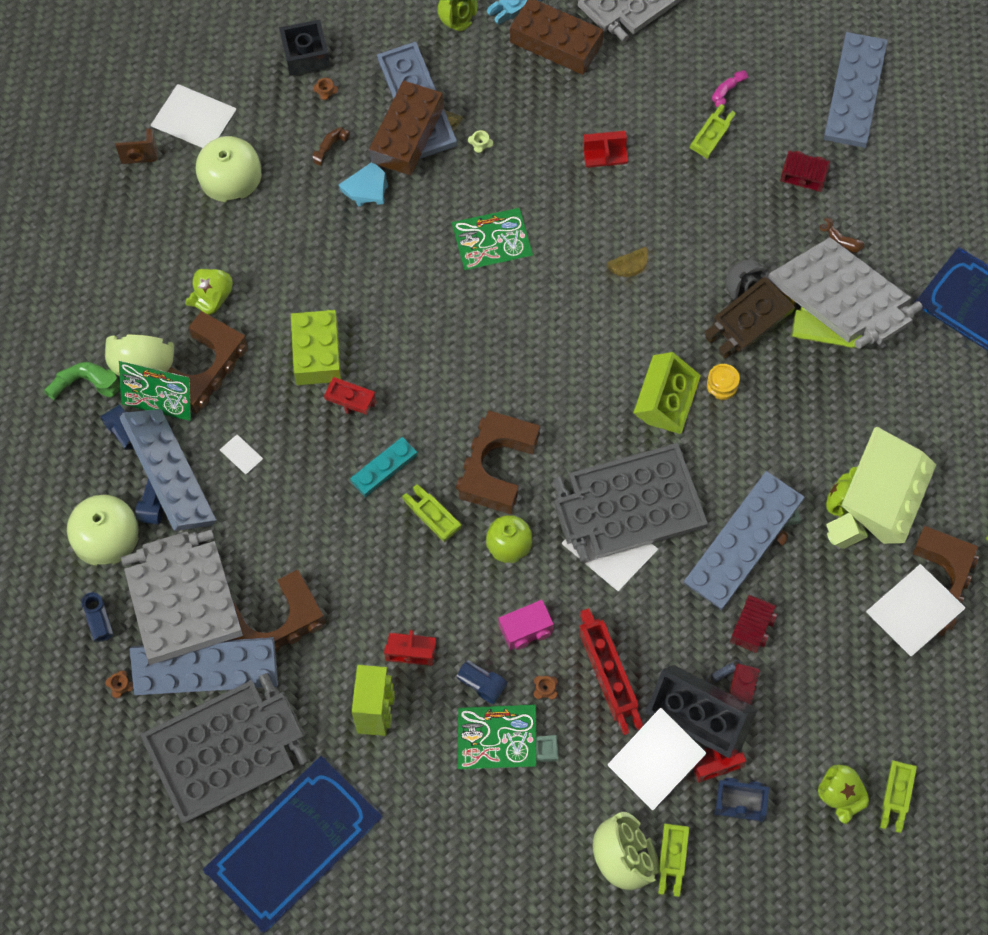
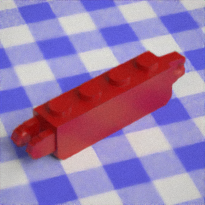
M590 608L580 611V617L583 622L582 625H579L580 638L614 721L618 722L624 735L629 733L628 724L624 719L626 717L632 716L635 727L638 730L641 729L643 724L638 713L636 697L603 620L600 621V619L594 620Z

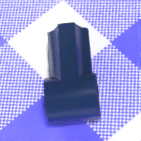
M119 404L101 415L100 418L108 431L115 435L125 451L132 450L134 447L120 421V416L125 411Z
M148 478L142 501L137 503L135 517L138 522L160 525L164 509Z
M95 592L85 594L81 600V606L85 612L94 642L109 640L114 636L101 596ZM92 602H98L99 606L96 609H88Z
M469 660L462 665L457 674L458 680L477 691V694L482 699L491 704H495L508 685L506 680L494 672L488 673Z

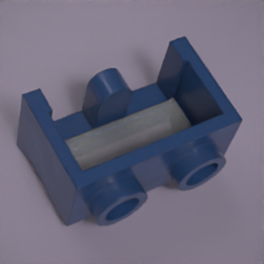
M734 778L720 780L714 815L764 822L767 813L769 787L763 786V783L760 782L739 783V780Z

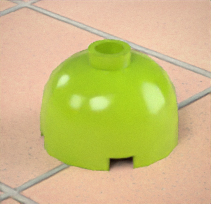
M439 0L438 16L445 26L457 31H463L472 24L469 21L472 16L477 14L478 2L477 0Z
M504 515L495 519L490 524L486 534V546L496 560L504 563H515L529 554L532 547V533L528 524L522 518L514 515Z

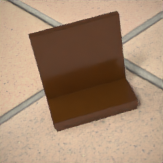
M146 128V141L115 143L121 164L158 161L157 144L153 131L150 128Z

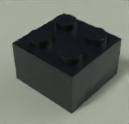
M320 19L279 27L289 76L330 68L329 54Z

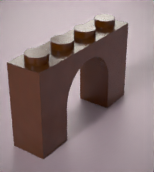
M202 311L188 328L191 338L216 353L213 365L207 371L198 375L183 374L172 367L167 371L189 377L190 411L195 414L200 409L205 408L211 394L220 388L223 378L226 374H230L233 371L235 362L239 357H243L248 349L245 335Z
M488 410L486 417H482L478 427V430H480L479 436L474 437L471 450L473 452L471 457L467 456L463 469L466 471L463 477H459L456 490H458L459 499L512 515L519 495V486L491 477L483 469L482 462L489 452L502 447L512 448L533 455L540 437V425Z
M924 526L913 555L940 565L949 575L951 582L949 592L962 604L964 596L960 594L963 588H968L972 578L968 573L970 568H975L979 556L976 555L978 546ZM957 617L937 634L944 636L947 629L952 630Z
M298 569L277 580L279 588L290 607L289 617L285 624L269 633L254 631L245 623L235 602H233L243 636L231 640L274 637L276 653L280 650V647L288 643L294 644L301 639V636L309 632L315 633L323 627L322 625L326 624L320 608Z

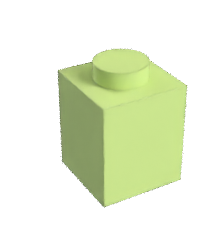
M850 513L826 524L829 530L827 536L830 542L842 549L868 537L864 526Z

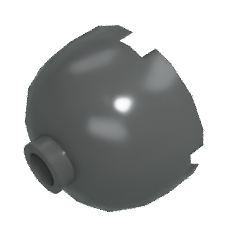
M754 260L740 261L729 270L726 277V289L729 295L736 300L763 277L766 276L768 278L769 272L763 265Z

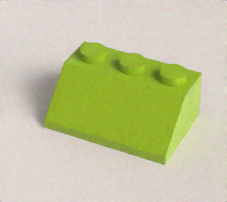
M801 307L800 311H795L791 337L858 349L855 346V341L862 337V335L848 343L803 307Z
M673 352L653 355L633 413L648 425L678 434L682 433L701 375Z

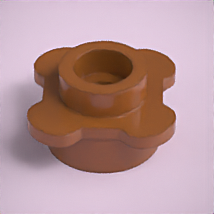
M322 78L313 86V91L320 95L321 100H327L329 96L338 92V87L333 85L331 79Z
M119 671L113 674L105 682L106 686L112 690L114 698H120L123 693L133 690V683L129 682L126 671Z
M537 676L534 679V684L536 685L534 697L536 699H541L542 697L549 698L550 700L557 697V692L555 691V686L558 683L557 678L554 676Z

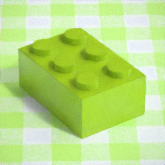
M336 311L292 313V348L296 385L330 383L333 377L341 379Z
M357 665L352 704V716L357 734L386 736L387 728L392 726V714L389 705H394L395 691H393L392 676L388 675L387 667Z

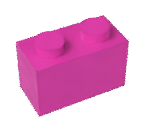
M542 600L498 618L499 628L510 650L514 648L517 650L523 649L529 645V642L536 639L539 641L544 640L553 633L554 624Z

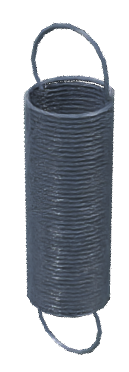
M734 662L709 676L713 678L714 682H717L735 672Z

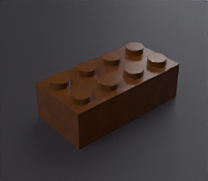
M527 0L510 26V43L584 75L603 45V29L540 1Z
M403 80L369 148L371 162L411 176L444 109L442 92Z

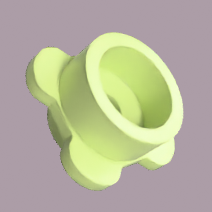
M476 131L468 138L469 144L473 145L476 153H481L485 148L493 146V141L489 139L486 131Z

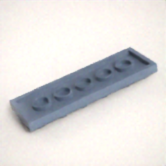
M846 32L824 140L866 148L887 45L886 39Z
M416 42L377 54V60L393 99L403 80L436 90ZM444 109L420 158L457 146L456 138Z
M162 409L123 413L120 416V421L173 530L212 526L216 521L215 516Z
M766 471L684 580V584L717 608L723 610L802 504L805 497Z
M274 637L227 640L151 665L148 663L144 645L130 647L134 695L230 690L252 680L255 688H263L259 676L265 673L268 674L274 687L278 685Z

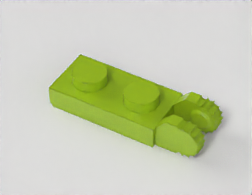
M720 104L714 114H711L689 147L706 159L709 158L736 115L732 111L728 114L726 120L721 119L719 116L722 115L725 108L722 104Z
M418 484L413 487V490L422 499L419 503L407 493L402 496L403 501L443 542H446L461 529V524L430 493L428 494Z
M892 760L882 806L884 810L880 828H887L890 811L899 813L895 824V832H902L905 815H907L917 766Z
M664 823L658 894L664 895L666 891L667 875L676 877L673 893L674 896L680 897L689 827Z

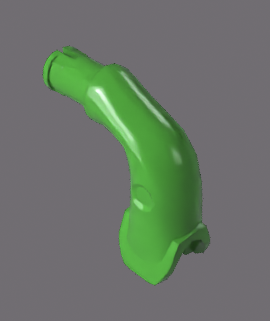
M80 362L58 372L56 378L44 390L48 397L55 400L66 386L69 387L75 380L84 378L94 384L96 390L102 395L114 397L120 391V382L116 374L111 370H106L90 362Z

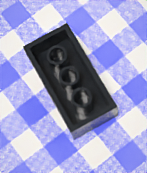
M672 665L661 671L645 713L653 716L662 708L691 738L731 758L741 752L758 709L682 668Z

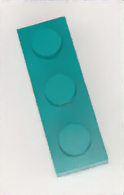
M401 437L350 478V482L366 498L417 457V451Z

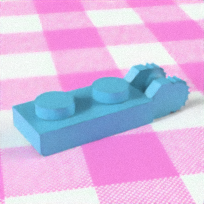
M499 0V2L496 1L488 7L487 13L490 16L497 14L494 20L497 24H501L510 18L516 17L527 0Z

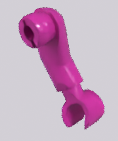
M745 70L735 72L733 78L730 77L717 87L712 95V101L715 102L716 107L726 103L724 96L738 82L749 78Z

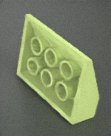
M874 427L841 506L883 544L905 543L936 464L921 450L879 427Z

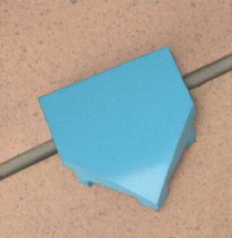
M371 162L340 183L339 188L351 200H355L357 206H362L366 202H376L378 205L384 204L385 189L388 188L385 172Z

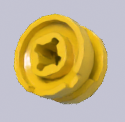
M728 364L714 366L708 375V392L720 400L733 397L737 392L740 381L738 371Z

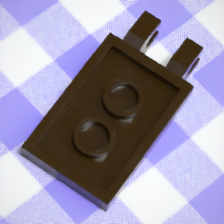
M765 276L714 316L715 322L704 332L706 335L705 339L712 344L723 334L727 341L718 349L720 351L719 354L726 360L736 350L738 352L746 350L795 311V307Z

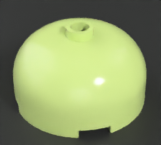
M224 136L210 141L202 148L196 160V175L202 190L209 197L217 201L227 202V200L237 198L243 199L257 188L262 176L261 163L256 151L248 142L237 137Z
M127 335L121 339H117V336H110L106 338L105 360L111 371L120 376L119 361L167 372L173 363L174 343L168 342V345L163 344L162 338L144 335Z
M95 495L83 500L74 508L68 519L67 536L69 543L76 555L91 565L116 564L122 561L121 557L130 555L139 539L138 521L134 512L123 500L111 495Z
M620 812L605 820L597 828L593 838V853L601 873L611 884L624 890H636L656 881L654 878L655 874L659 873V860L651 838L649 837L646 840L644 834L638 828L641 823L633 815L627 812ZM647 847L649 855L646 852L639 854L637 852Z

